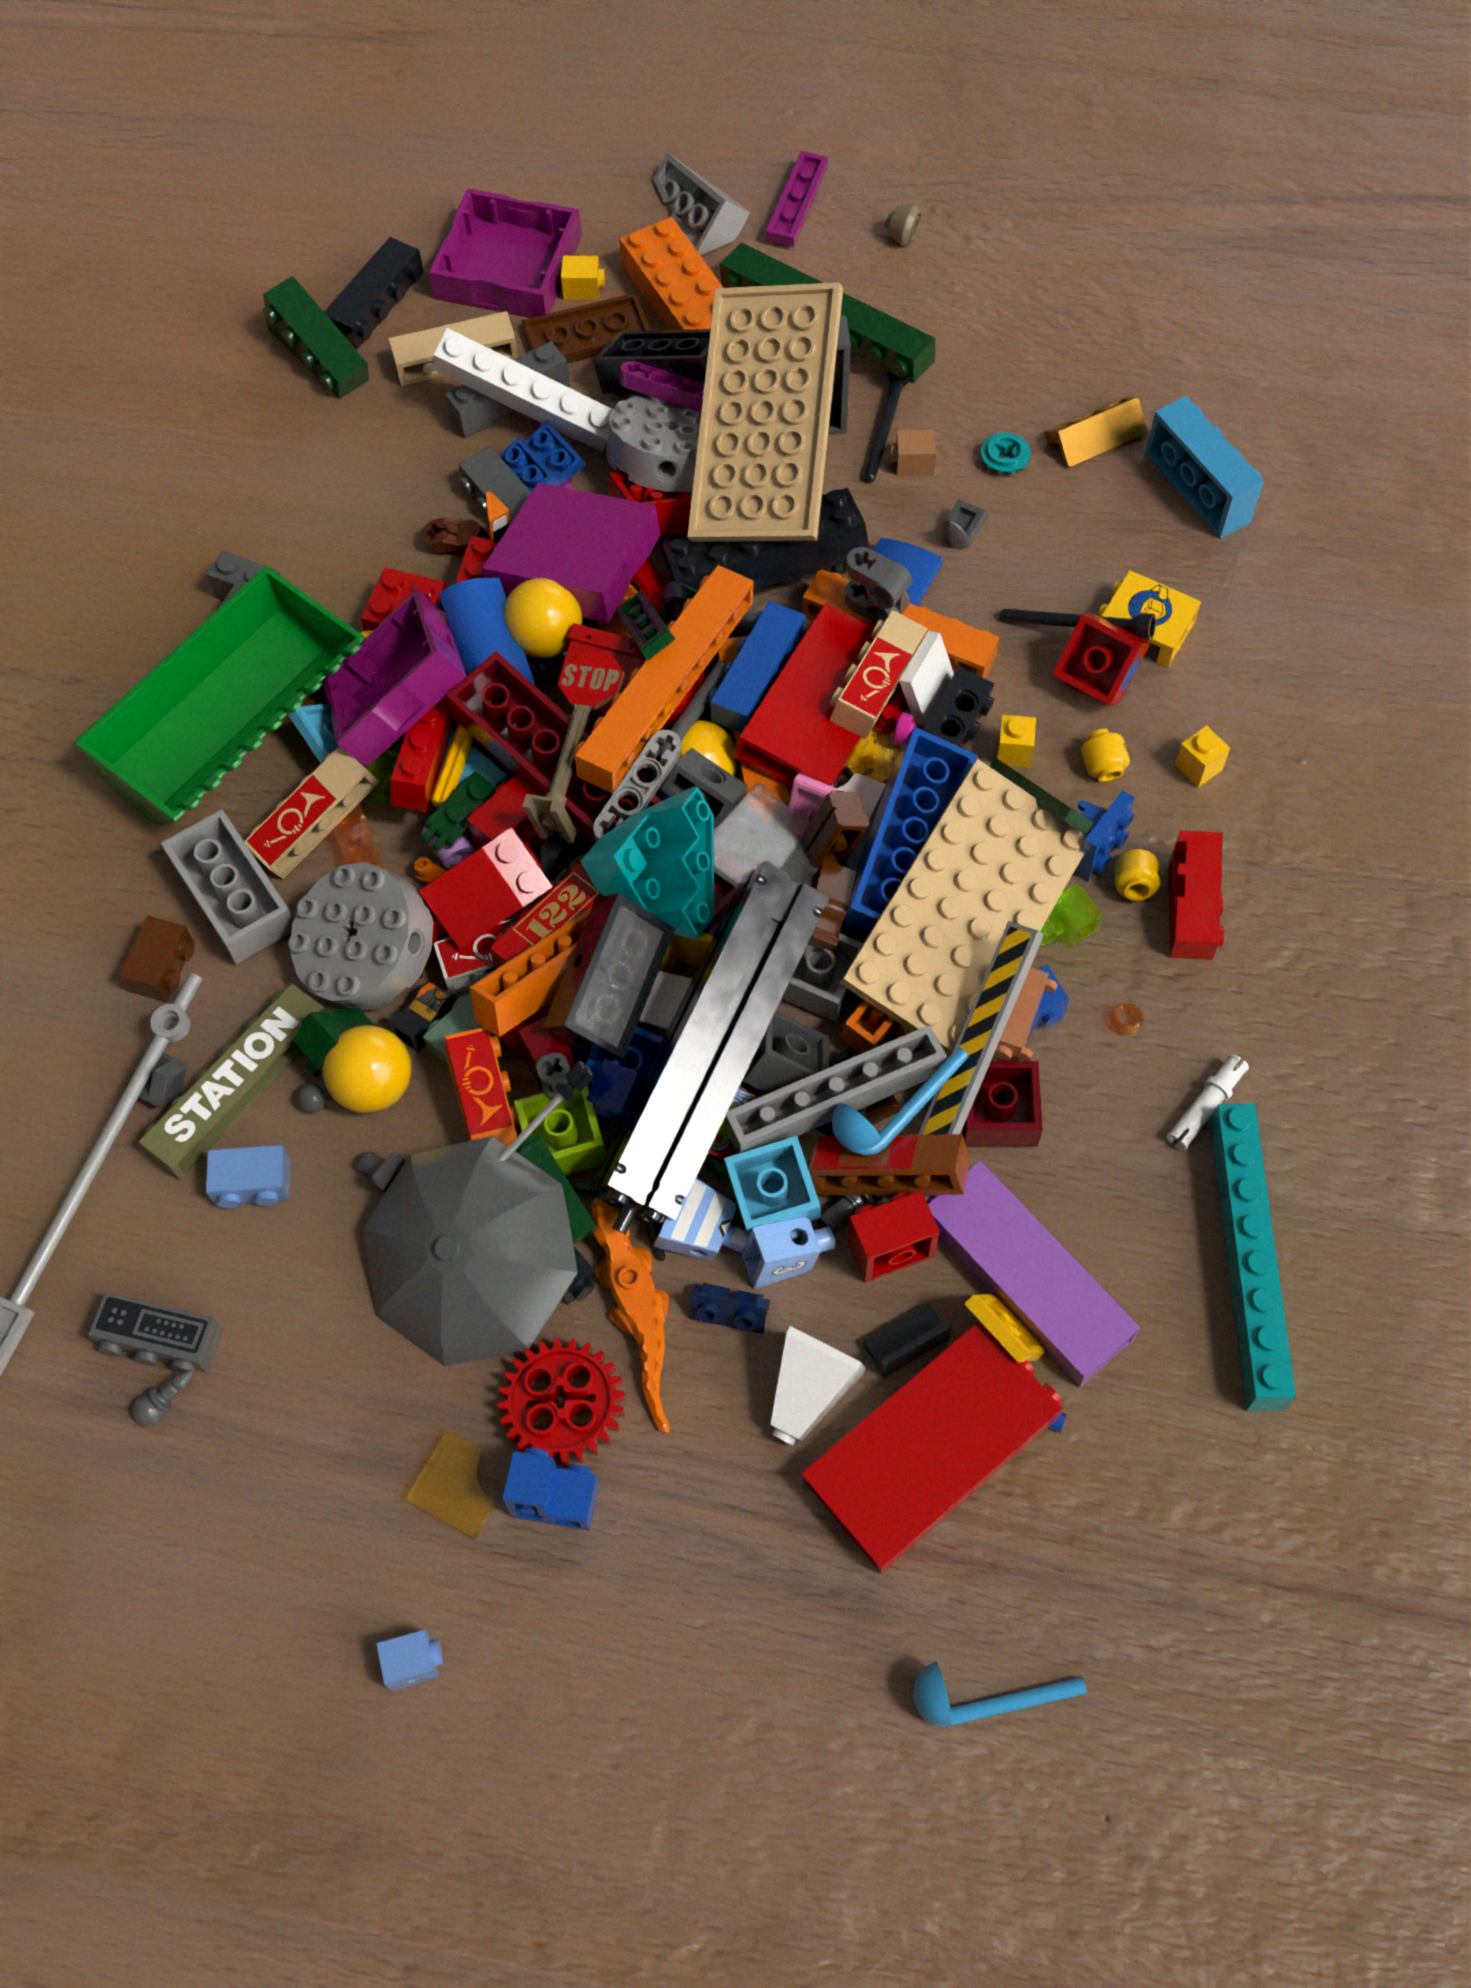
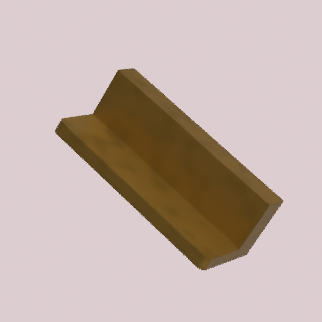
M1123 397L1044 431L1047 443L1059 444L1065 466L1072 467L1141 437L1148 432L1139 397Z

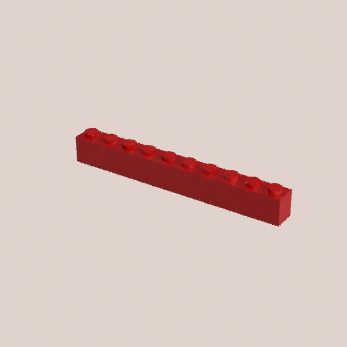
M470 536L455 584L465 580L484 578L482 567L499 541ZM446 696L406 731L391 777V804L394 807L424 813L427 811L455 721L448 714Z

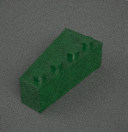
M294 276L263 293L265 306L263 313L266 317L267 329L320 379L328 391H332L341 399L369 381L368 363Z

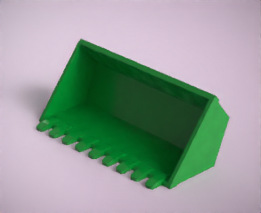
M265 565L73 743L86 756L98 776L151 823L176 822L186 811L193 810L201 802L200 797L207 791L215 789L222 782L220 778L226 772L236 769L243 762L241 758L247 752L254 751L263 742L261 739L267 733L275 731L283 723L282 719L288 713L296 711L303 704L301 700L305 696L317 691L323 685L321 681L326 676L334 674L342 666L341 662L346 657L354 655L362 647L360 644L366 638Z

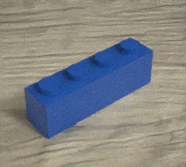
M771 601L768 602L763 612L759 611L756 614L750 635L742 638L734 662L730 661L727 664L723 673L722 683L719 688L714 687L710 693L708 706L711 707L712 722L740 733L743 732L805 636V614Z

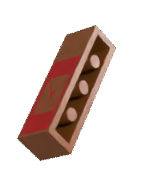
M962 1134L897 1135L878 1154L865 1156L851 1152L840 1144L835 1136H817L808 1170L818 1195H897L906 1191L913 1194L921 1190L923 1195H963L971 1158Z

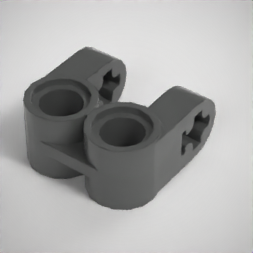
M857 547L848 553L846 572L853 580L845 587L846 606L875 625L879 619L886 621L892 610L903 614L911 602L906 592L913 582L910 572L900 563L892 561L866 547Z

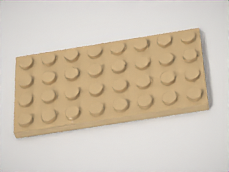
M840 282L715 288L687 536L692 542L817 541L843 287Z
M977 759L970 767L839 983L912 1032L930 1025L945 1054L950 1056L954 1051L1008 921L1041 931L1084 855L1082 848L1088 833H1082L1038 804L1035 797Z

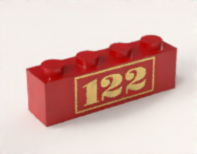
M581 861L575 862L568 870L567 875L557 885L553 884V887L543 894L542 899L532 908L525 909L520 914L517 922L507 932L503 931L496 936L490 947L494 965L498 968L590 909L595 898L604 896L596 889Z

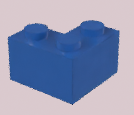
M526 1448L524 1453L513 1451L503 1495V1501L511 1517L590 1531L599 1488L597 1475L591 1474L592 1470L581 1465L570 1464L568 1469L557 1468L554 1458L548 1457L549 1453L541 1449Z

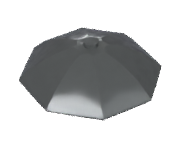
M493 1136L410 1155L363 1228L376 1315L444 1366L529 1349L578 1274L563 1185L516 1151L505 1161H499L498 1157L508 1146Z

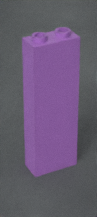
M981 1161L974 1167H969L963 1195L929 1196L928 1206L940 1230L939 1238L991 1294H995L1046 1348V1353L1079 1388L1135 1340L1141 1327Z

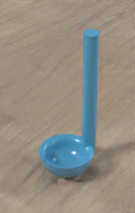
M957 1047L879 1133L858 1111L844 1103H839L832 1116V1132L836 1139L851 1152L864 1156L878 1154L892 1142L968 1059V1054L962 1048Z
M936 1661L925 1666L915 1677L913 1685V1701L917 1712L926 1722L938 1727L962 1724L1087 1693L1083 1677H1078L950 1708L944 1680Z

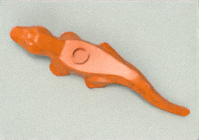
M596 1197L592 1202L593 1221L598 1230L593 1232L599 1245L602 1246L606 1256L602 1262L600 1261L596 1265V1279L602 1286L609 1288L615 1303L609 1314L611 1321L624 1333L633 1334L637 1341L642 1359V1384L647 1404L657 1428L663 1433H669V1423L663 1412L659 1395L660 1375L665 1352L664 1321L668 1315L669 1296L663 1290L655 1288L650 1275L652 1271V1255L650 1251L642 1247H632L629 1239L630 1228L626 1235L613 1230L612 1227L620 1211Z

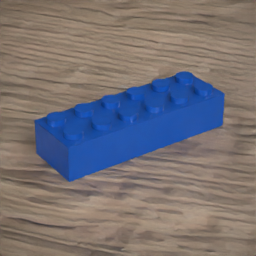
M914 727L900 745L858 863L850 903L842 924L869 935L970 767L976 761L977 754L917 727Z

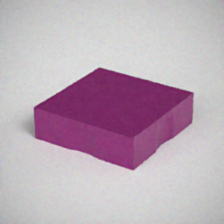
M467 188L454 216L453 227L447 238L443 241L429 271L434 299L497 312L507 311L508 314L527 318L549 314L562 286L563 256H574L582 238L579 209L543 202L521 201L506 195Z
M537 483L482 567L484 578H500L506 599L514 588L527 580L534 578L551 579L567 589L575 597L580 605L582 618L609 623L626 595L632 577L643 566L661 536L656 505Z
M418 589L409 595L360 644L362 647L354 655L346 657L341 662L342 666L334 674L328 675L323 679L326 697L332 707L331 720L336 742L365 767L372 764L466 677L446 614Z

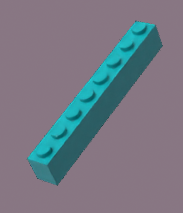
M1218 1104L1210 1120V1130L1246 1411L1286 1410L1296 1398L1256 1105Z

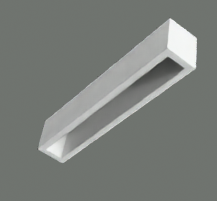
M446 328L434 353L432 370L541 423L548 421L555 430L602 453L604 452L609 438V416L613 409Z

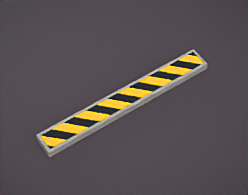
M1008 921L954 1048V1051L957 1047L962 1048L969 1057L935 1093L918 1135L961 1133L1044 934L1040 931ZM924 1195V1197H925V1199H926V1201H927V1204H928V1198H929L930 1195Z

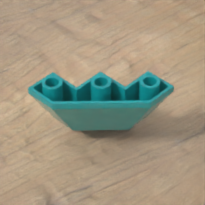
M698 786L689 788L633 814L601 837L581 860V864L596 889L602 895L622 894L676 928L674 933L692 940L698 939L714 918V815Z

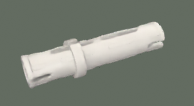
M1230 1054L1215 1076H1210L1204 1082V1090L1174 1128L1166 1135L1167 1140L1172 1144L1182 1134L1180 1140L1175 1144V1148L1185 1151L1214 1113L1217 1105L1221 1104L1222 1101L1229 1100L1232 1096V1088L1244 1073L1249 1070V1066L1245 1061L1233 1070L1241 1057Z

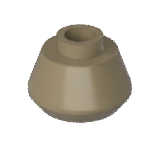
M916 205L897 206L895 211L890 210L885 222L888 235L903 247L911 244L919 228L921 212Z

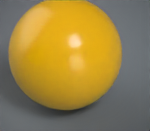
M534 578L519 584L508 595L504 604V619L509 633L516 643L524 649L526 656L534 659H550L568 650L569 641L567 637L573 623L582 625V611L575 597L557 582L547 578Z
M697 720L688 730L681 743L679 759L689 749L693 748L735 777L738 770V759L733 757L736 748L734 741L720 726L712 722Z
M361 1025L341 1033L338 1043L325 1057L322 1074L329 1094L341 1106L358 1113H376L391 1107L404 1095L411 1080L412 1065L406 1046L394 1033L378 1026Z

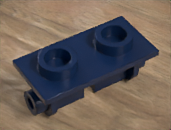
M703 1282L702 1286L695 1284L694 1291H691L689 1319L764 1334L766 1315L770 1306V1300L764 1299V1294L737 1290L735 1299L728 1298L730 1288L715 1286Z

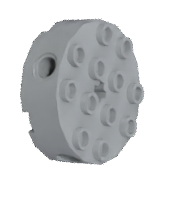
M649 395L635 396L619 401L609 416V438L606 443L608 464L615 471L621 470L629 474L628 480L639 486L664 492H692L701 413Z
M366 862L341 865L322 876L304 898L299 901L297 913L292 923L289 948L298 978L311 993L351 1009H381L394 1002V997L398 996L405 987L411 988L421 976L432 950L433 920L429 908L424 905L423 898L418 893L419 890L410 881L386 869Z

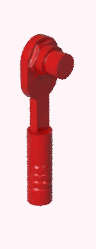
M900 683L895 690V696L890 705L885 706L874 725L875 730L881 734H891L895 731L899 715L901 714L899 707L903 700L906 699Z

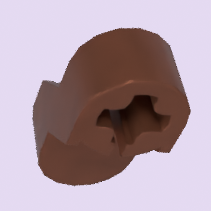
M442 517L427 523L421 532V540L436 554L453 552L465 555L470 536L489 539L488 532L476 520L459 522Z

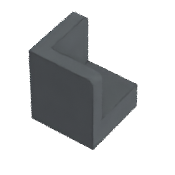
M163 1052L139 1098L160 1108L180 1096L187 1063ZM130 1081L126 1082L125 1089Z

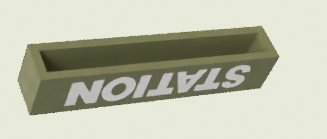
M291 984L285 991L279 992L273 998L267 1010L260 1017H255L251 1020L246 1031L238 1040L227 1045L222 1051L220 1058L209 1069H205L198 1075L195 1084L184 1095L177 1097L172 1102L169 1111L158 1122L151 1124L146 1129L139 1143L148 1156L180 1181L303 1052L294 1042L293 1038L301 1028L302 1020L310 1012L325 1011L324 1007L294 984Z

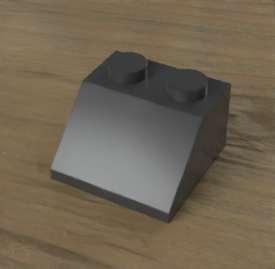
M775 1011L743 1078V1082L749 1084L755 1090L769 1094L829 1068V1036Z

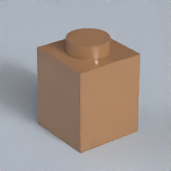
M935 429L897 430L896 443H890V463H896L897 476L934 475L936 461Z

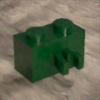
M360 1008L310 1012L302 1020L301 1028L293 1040L309 1058L305 1068L313 1077L318 1076L321 1072L326 1055L338 1043L341 1033L356 1026H375Z

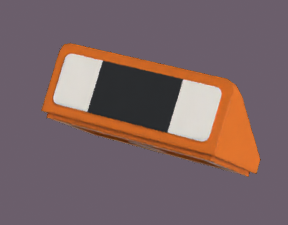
M488 491L486 492L489 540L500 541L510 526L509 509L492 492Z

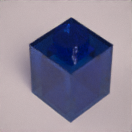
M604 1058L586 1100L596 1104L594 1112L612 1120H615L617 1114L625 1117L644 1076Z

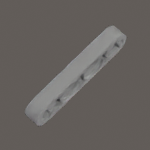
M660 730L650 738L596 818L593 825V838L595 842L603 837L602 827L608 829L612 825L614 815L619 818L616 824L617 827L627 818L647 807L681 754V740L675 732ZM667 742L671 743V751L666 750L659 763L656 760L659 754V744L664 746ZM642 768H651L656 772L657 777L653 782L644 783L638 779L637 772ZM625 795L633 796L637 799L638 806L631 811L623 810L618 805L619 799Z

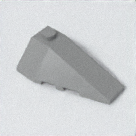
M669 153L665 155L653 180L663 202L668 204L672 214L670 217H673L700 256L736 240L750 212Z

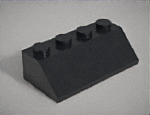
M711 329L620 331L593 359L602 394H615L618 397L628 394L646 395L625 388L619 383L620 366L624 362L629 361L640 362L705 384Z

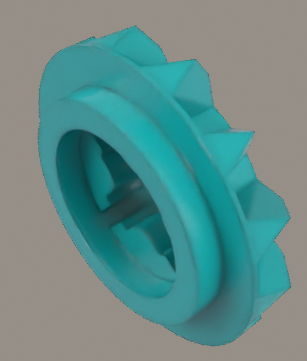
M997 433L988 437L982 444L981 462L987 464L988 471L997 470L999 475L1003 472H1009L1013 476L1017 470L1024 471L1026 464L1030 462V446L1026 440L1016 434ZM1000 453H1002L1003 455L1011 453V458L1005 456L1004 458H1000Z

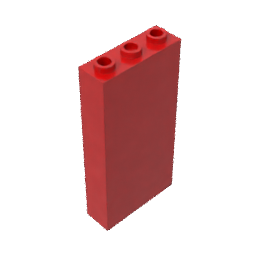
M825 603L740 735L733 757L792 788L794 778L799 773L835 787L863 738L830 721L835 708L830 705V702L839 686L842 688L846 687L847 683L843 681L851 665L855 664L858 666L861 661L857 658L865 642L868 641L872 644L874 641L871 638L874 627L845 613L841 609Z
M978 1321L801 1473L802 1479L882 1574L1059 1419L1063 1410L1059 1405L1062 1400L1049 1384L1046 1383L1042 1386L1032 1375L1035 1370L1028 1360L1018 1363L991 1332Z

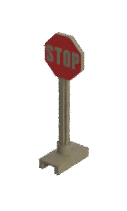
M586 649L563 665L558 686L571 706L575 707L550 792H547L545 797L526 794L522 805L540 839L547 840L550 830L561 832L566 843H574L577 831L565 809L567 801L565 795L575 764L574 752L582 740L590 711L597 710L613 700L615 695L620 692L625 676L624 671L610 652Z

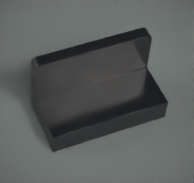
M927 1304L864 1341L863 1346L883 1378L948 1341L952 1326L948 1320L942 1323L931 1305Z

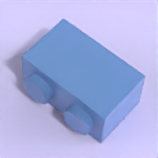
M283 1145L208 1150L206 1193L214 1205L232 1209L239 1207L243 1203L272 1206L277 1204L278 1201L289 1200L290 1158Z

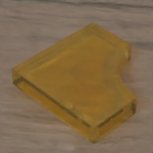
M446 1430L405 1499L407 1503L474 1540L496 1505L492 1499L483 1493L478 1483L477 1465L482 1454L481 1448Z

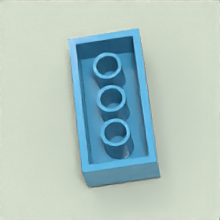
M1187 396L1156 410L1145 455L1220 539L1250 524L1264 483L1260 473L1247 463L1240 451L1225 439L1220 429L1214 426L1204 416L1202 410L1194 405Z

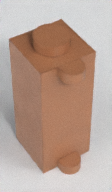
M1030 967L992 1057L995 1060H1031L1033 1052L1024 1047L1044 991L1054 993L1058 985L1054 980L1048 979L1049 973Z

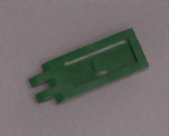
M475 770L425 822L424 827L428 830L422 835L420 840L428 844L434 836H437L438 839L431 847L436 853L446 844L450 848L454 847L469 831L467 819L473 809L488 801L494 795L497 787Z

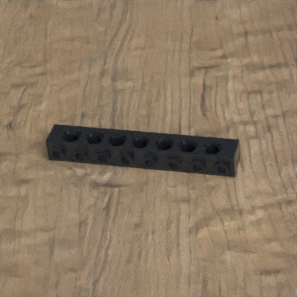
M958 666L922 730L967 750L963 747L965 741L969 740L972 742L981 726V723L977 722L980 715L986 717L995 701V698L990 696L995 683ZM958 708L965 709L967 712L961 711ZM943 733L951 734L953 737H948ZM878 807L869 821V827L849 855L844 867L856 871Z

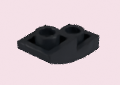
M550 830L547 840L542 839L541 865L544 875L549 882L568 865L564 852V847L567 843L562 833Z

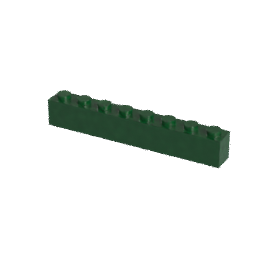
M742 242L719 263L721 285L724 288L823 283ZM843 293L840 316L846 315L851 343L850 352L894 373L898 377L915 383L935 362V338Z

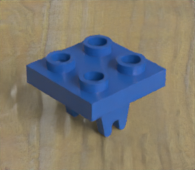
M1122 790L1108 810L1083 800L1078 802V809L1083 811L1080 814L1092 821L1093 825L1087 832L1088 836L1084 840L1082 848L1084 855L1079 862L1077 876L1088 882L1095 872L1101 874L1111 859L1109 854L1114 847L1120 849L1124 845L1130 833L1126 829L1135 815L1131 811L1135 797Z

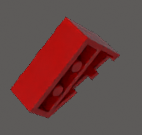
M1179 831L1168 863L1170 958L1213 960L1217 947L1223 946L1224 926H1220V916L1223 911V895H1221L1223 832Z

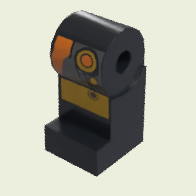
M433 980L426 982L402 1012L397 1010L388 1020L392 1033L404 1044L419 1053L426 1045L423 1036L426 1034L427 1028L435 1020L442 1019L452 1010V1006L457 1000L456 995Z

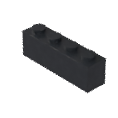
M389 237L324 311L355 349H358L371 336L372 331L382 320L387 318L391 309L398 301L404 298L406 292L415 281L421 278L424 270L420 250Z

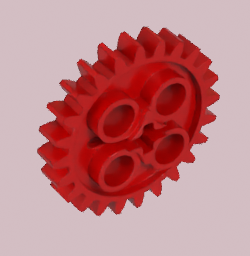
M555 1338L553 1349L548 1350L546 1344L541 1341L539 1342L540 1353L535 1355L527 1348L525 1353L528 1360L525 1363L517 1359L513 1360L517 1370L516 1374L504 1373V1378L510 1384V1387H499L498 1392L500 1396L508 1400L498 1403L497 1408L499 1412L508 1414L500 1419L502 1428L512 1427L506 1434L510 1442L520 1439L517 1445L519 1452H525V1449L530 1447L548 1452V1457H552L554 1460L556 1457H560L564 1467H568L570 1456L575 1455L582 1464L584 1463L583 1451L588 1449L593 1455H599L596 1443L600 1441L610 1445L611 1441L606 1431H619L620 1429L619 1424L613 1417H621L625 1414L624 1408L615 1404L625 1400L624 1391L615 1390L623 1384L621 1376L610 1377L616 1370L614 1363L610 1362L602 1366L605 1359L604 1352L601 1350L594 1356H591L592 1348L588 1342L581 1350H577L575 1338L570 1340L567 1348H562L560 1339ZM578 1374H586L590 1377L588 1384L581 1388L571 1386V1379ZM543 1377L551 1380V1384L545 1391L536 1392L531 1389V1385L538 1378ZM559 1396H566L567 1400L564 1403V1407L557 1408L556 1403L559 1401ZM590 1396L596 1397V1400L593 1402L584 1399H588ZM529 1402L539 1403L532 1408L527 1407ZM588 1412L592 1414V1420L589 1424L579 1427L572 1423L576 1414ZM545 1415L553 1418V1423L548 1429L540 1431L533 1428V1423L538 1417Z

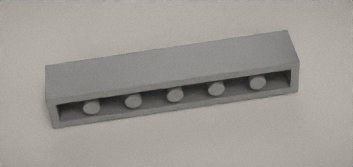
M927 1025L727 1111L725 1130L737 1154L787 1138L800 1136L832 1122L833 1113L839 1103H844L857 1111L928 1080L945 1062L947 1055L931 1026Z

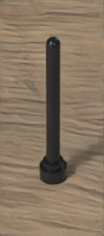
M888 371V377L891 385L863 475V479L867 483H872L876 479L902 388L910 382Z
M1002 609L999 613L1000 620L1004 622L1074 628L1081 617L1079 614ZM1139 613L1138 616H1133L1132 619L1100 616L1144 640L1151 641L1154 637L1156 628L1155 614Z

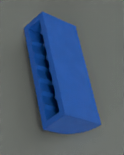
M500 578L465 580L451 585L439 593L466 677L497 651L536 686L524 649L516 643L506 626L504 619L506 596Z

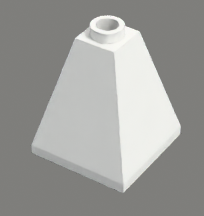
M790 1326L786 1333L770 1424L775 1427L772 1435L791 1445H794L796 1439L802 1441L862 1377L866 1370L865 1366L860 1361Z

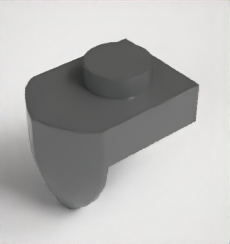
M957 500L949 516L941 524L942 534L951 548H966L973 543L988 517L986 510L962 500Z

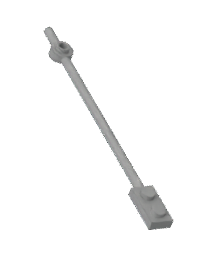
M189 973L173 1004L162 1005L152 1014L150 1026L156 1034L10 1300L0 1297V1376L35 1314L32 1310L24 1307L27 1299L168 1043L183 1039L190 1030V1018L185 1011L203 980L194 973ZM178 1022L175 1028L168 1030L171 1023Z

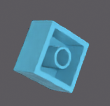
M797 1136L724 1158L748 1237L753 1227L801 1217H807L810 1221L821 1218V1206Z

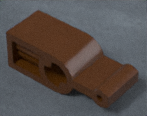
M825 858L812 878L811 887L830 898L825 909L819 914L820 919L809 941L834 951L839 941L841 925L850 903L857 872Z

